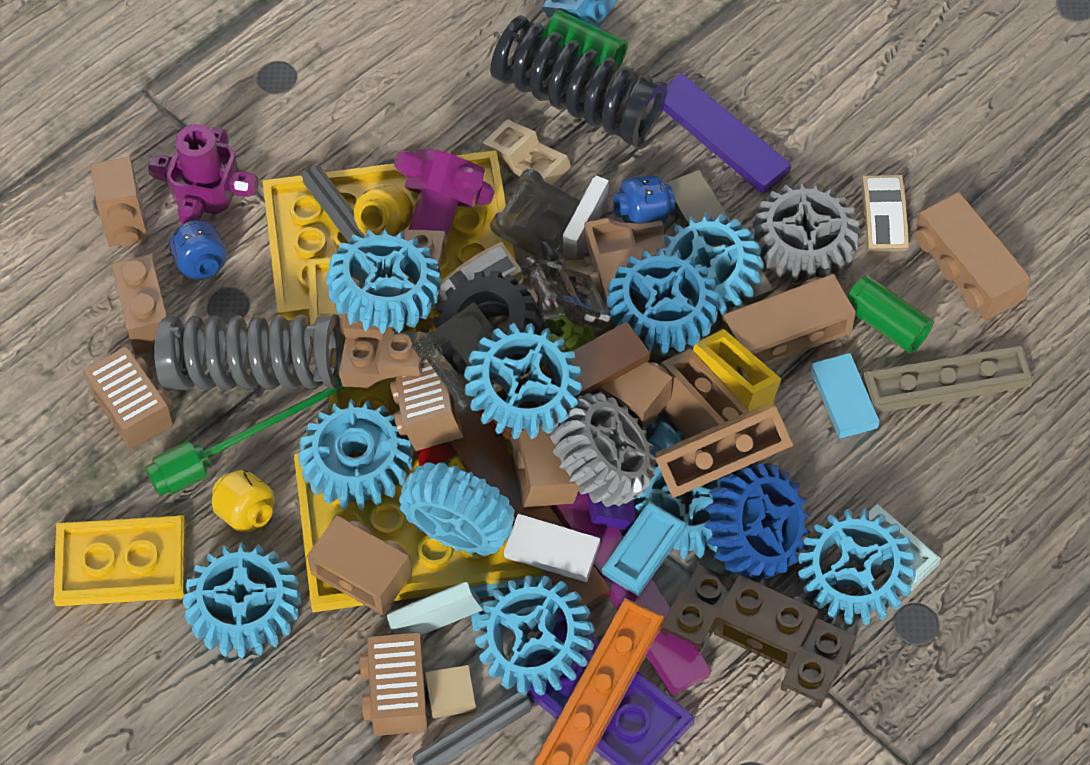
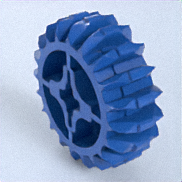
M758 462L718 478V488L708 492L713 500V504L703 508L710 514V521L703 526L712 532V536L707 544L717 546L714 558L725 561L726 570L737 572L738 575L740 574L746 578L768 579L770 576L787 572V566L798 562L796 553L806 549L801 540L802 537L811 533L804 527V520L811 515L804 512L802 507L807 498L797 495L800 483L793 480L790 481V472L783 471L782 469L778 470L777 465L770 463L759 464Z

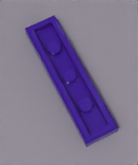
M680 73L666 84L667 95L662 110L762 194L790 173L791 164L685 75Z

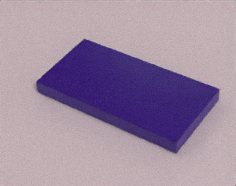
M561 610L555 617L557 622L553 629V634L559 641L565 644L568 626L566 616ZM540 632L535 638L539 640L543 633ZM592 634L583 637L592 641L594 644L593 649L589 651L580 650V654L588 661L587 666L601 642ZM542 654L535 659L532 665L527 664L526 667L541 666L551 661L555 656ZM574 663L571 669L577 675L576 680L571 681L563 674L559 677L562 683L561 690H555L548 681L546 682L545 694L538 695L532 683L527 696L558 720L587 666L583 667ZM637 672L598 743L595 752L611 765H656L694 724L695 717L640 672Z

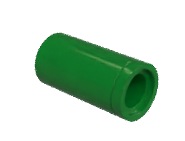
M562 10L556 11L546 26L545 39L551 33L559 32L564 38L563 47L569 41H578L581 45L580 57L588 49L596 50L599 54L598 66L605 58L611 57L617 63V72L626 56L628 42Z
M869 275L863 276L853 286L847 296L856 312V317L909 354L915 352L922 345L934 325V320Z

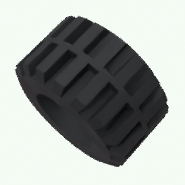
M493 270L490 276H486L483 271L474 273V279L468 280L465 276L458 280L460 283L458 288L453 289L450 287L445 292L448 297L446 302L439 301L436 309L440 316L434 317L433 324L437 329V332L434 333L437 342L452 365L463 377L466 367L472 366L469 362L471 352L480 351L478 348L479 341H473L474 334L478 327L489 318L508 316L507 325L503 329L506 335L509 325L513 323L516 324L520 333H524L526 326L530 323L533 324L534 334L541 336L542 331L547 329V324L543 319L544 315L527 287L522 282L519 284L516 277L507 274L504 278L500 271ZM512 354L505 357L512 360H521L527 355ZM489 376L491 385L499 386L495 383L496 379Z

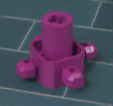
M202 124L186 126L176 136L177 149L173 160L172 156L157 155L151 157L148 165L149 175L154 179L168 181L172 198L178 206V216L182 224L189 221H200L204 212L218 214L228 209L234 192L235 196L250 197L256 195L259 186L258 177L250 172L238 171L235 153L228 145L227 131L223 128L213 127L210 129Z
M416 149L415 152L401 151L396 156L394 167L399 173L407 176L404 187L411 192L419 194L408 230L445 231L446 238H448L457 207L474 208L475 204L489 205L493 200L495 191L490 184L483 181L485 169L480 165L454 154L432 149Z

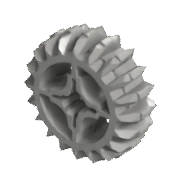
M800 182L797 190H792L785 184L781 194L772 191L770 196H768V201H762L759 205L758 213L753 217L752 223L754 241L758 242L761 248L759 256L764 258L765 268L777 267L776 274L778 278L787 273L791 275L793 283L799 277H806V280L815 278V276L824 278L829 276L831 272L840 275L844 269V264L850 265L854 252L858 249L860 225L859 221L855 220L856 213L854 208L847 207L845 197L834 199L835 193L833 188L825 193L821 192L818 183L812 189H805L803 183Z
M590 393L576 398L578 401L576 408L566 410L569 415L567 421L563 424L555 422L554 432L550 436L551 441L556 445L553 454L559 457L562 462L559 468L566 470L570 476L569 482H575L579 486L581 495L589 493L594 503L602 501L606 507L613 504L617 506L624 503L627 504L644 493L645 489L651 485L650 480L656 475L653 466L657 461L650 454L654 446L647 442L645 438L647 431L641 430L637 424L638 418H632L628 414L626 405L619 407L614 397L606 399L602 393L594 396Z

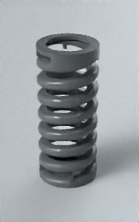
M298 314L293 319L291 332L289 322L283 315H276L272 319L270 330L265 317L261 315H255L250 320L248 328L245 319L239 315H234L229 320L227 328L223 318L220 316H212L208 320L206 328L203 320L198 316H191L186 324H182L181 320L176 316H165L158 325L155 337V368L160 385L165 390H190L195 386L202 390H211L216 386L224 390H231L238 385L246 390H252L259 385L264 389L273 390L280 386V384L285 389H296L301 384L307 389H317L323 383L330 389H338L342 384L338 372L346 337L340 334V317L337 314H320L316 318L314 326H311L308 317ZM312 336L316 362L313 374L309 368L312 353ZM333 348L336 349L335 367L330 366ZM269 352L273 367L270 374L267 371ZM290 352L292 354V360L294 365V370L292 373H290V371L288 370ZM248 356L251 366V372L249 373V375L245 370L248 361ZM227 359L230 368L228 375L224 371ZM206 361L209 369L207 375L203 371Z

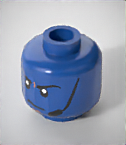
M656 175L625 179L620 186L619 193L614 194V212L617 217H622L624 223H649L662 220V224H664L668 216L674 212L675 199L673 190L669 184H665Z
M196 220L182 224L172 234L169 241L170 253L182 275L189 279L201 280L209 278L218 273L227 260V249L214 225L207 221Z

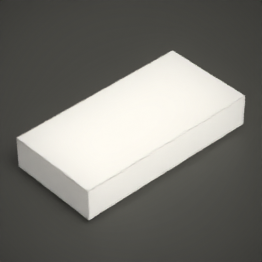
M595 176L592 179L563 234V255L565 259L580 258L586 246L584 223L600 219L608 204L609 180L599 176Z
M518 514L504 550V558L587 582L601 543L598 537Z

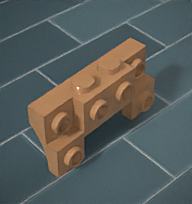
M604 218L584 223V237L594 267V272L588 273L589 285L593 297L600 296L602 306H598V313L603 330L610 329L611 331L618 326L611 324L609 319L610 311L606 306L607 296L610 294L608 293L609 283L615 278V273L619 266L626 267L630 256L640 260L644 250L653 257L657 254L656 249H661V247L667 248L663 242L662 220L649 223H624ZM631 296L633 305L639 312L644 314L645 310L638 305V300ZM686 343L684 351L690 348L693 350L694 347ZM653 347L650 351L648 363L663 362L679 353L674 347H669L668 353L663 356L660 348Z
M405 229L404 240L409 241L417 238L420 244L419 248L429 247L431 259L437 260L438 273L441 274L440 262L443 247L447 244L445 231ZM352 277L356 285L363 289V287L359 285V281ZM347 314L340 315V334L346 337L338 372L343 387L368 388L374 383L387 378L421 376L420 364L423 348L427 346L425 332L404 331L403 327L400 333H398L393 327H387L382 335L376 326H371L365 332L361 321L350 325Z

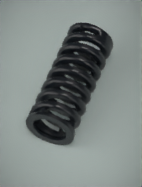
M523 15L517 16L510 22L502 33L492 56L490 73L494 79L504 84L514 83L519 91L523 93L532 92L533 97L539 101L549 100L551 106L558 110L567 108L568 113L572 117H585L589 125L593 127L603 126L607 134L619 136L623 141L634 147L640 146L654 128L666 100L667 85L664 82L653 83L651 77L646 74L639 77L632 87L635 76L632 67L625 66L621 68L615 76L617 69L615 59L611 57L605 58L598 66L599 54L596 50L588 49L580 57L581 45L578 41H569L563 47L564 38L559 32H553L545 39V27L540 23L534 24L529 22ZM513 41H515L518 43V45L513 56L508 62L510 48L512 46ZM533 65L531 76L526 79V72ZM551 73L549 84L544 87V81ZM570 79L567 92L562 95L561 90ZM588 87L585 100L579 104L580 96ZM607 93L603 109L597 113V106ZM629 94L622 116L615 121V114ZM656 95L650 113L644 121L641 120L645 109Z

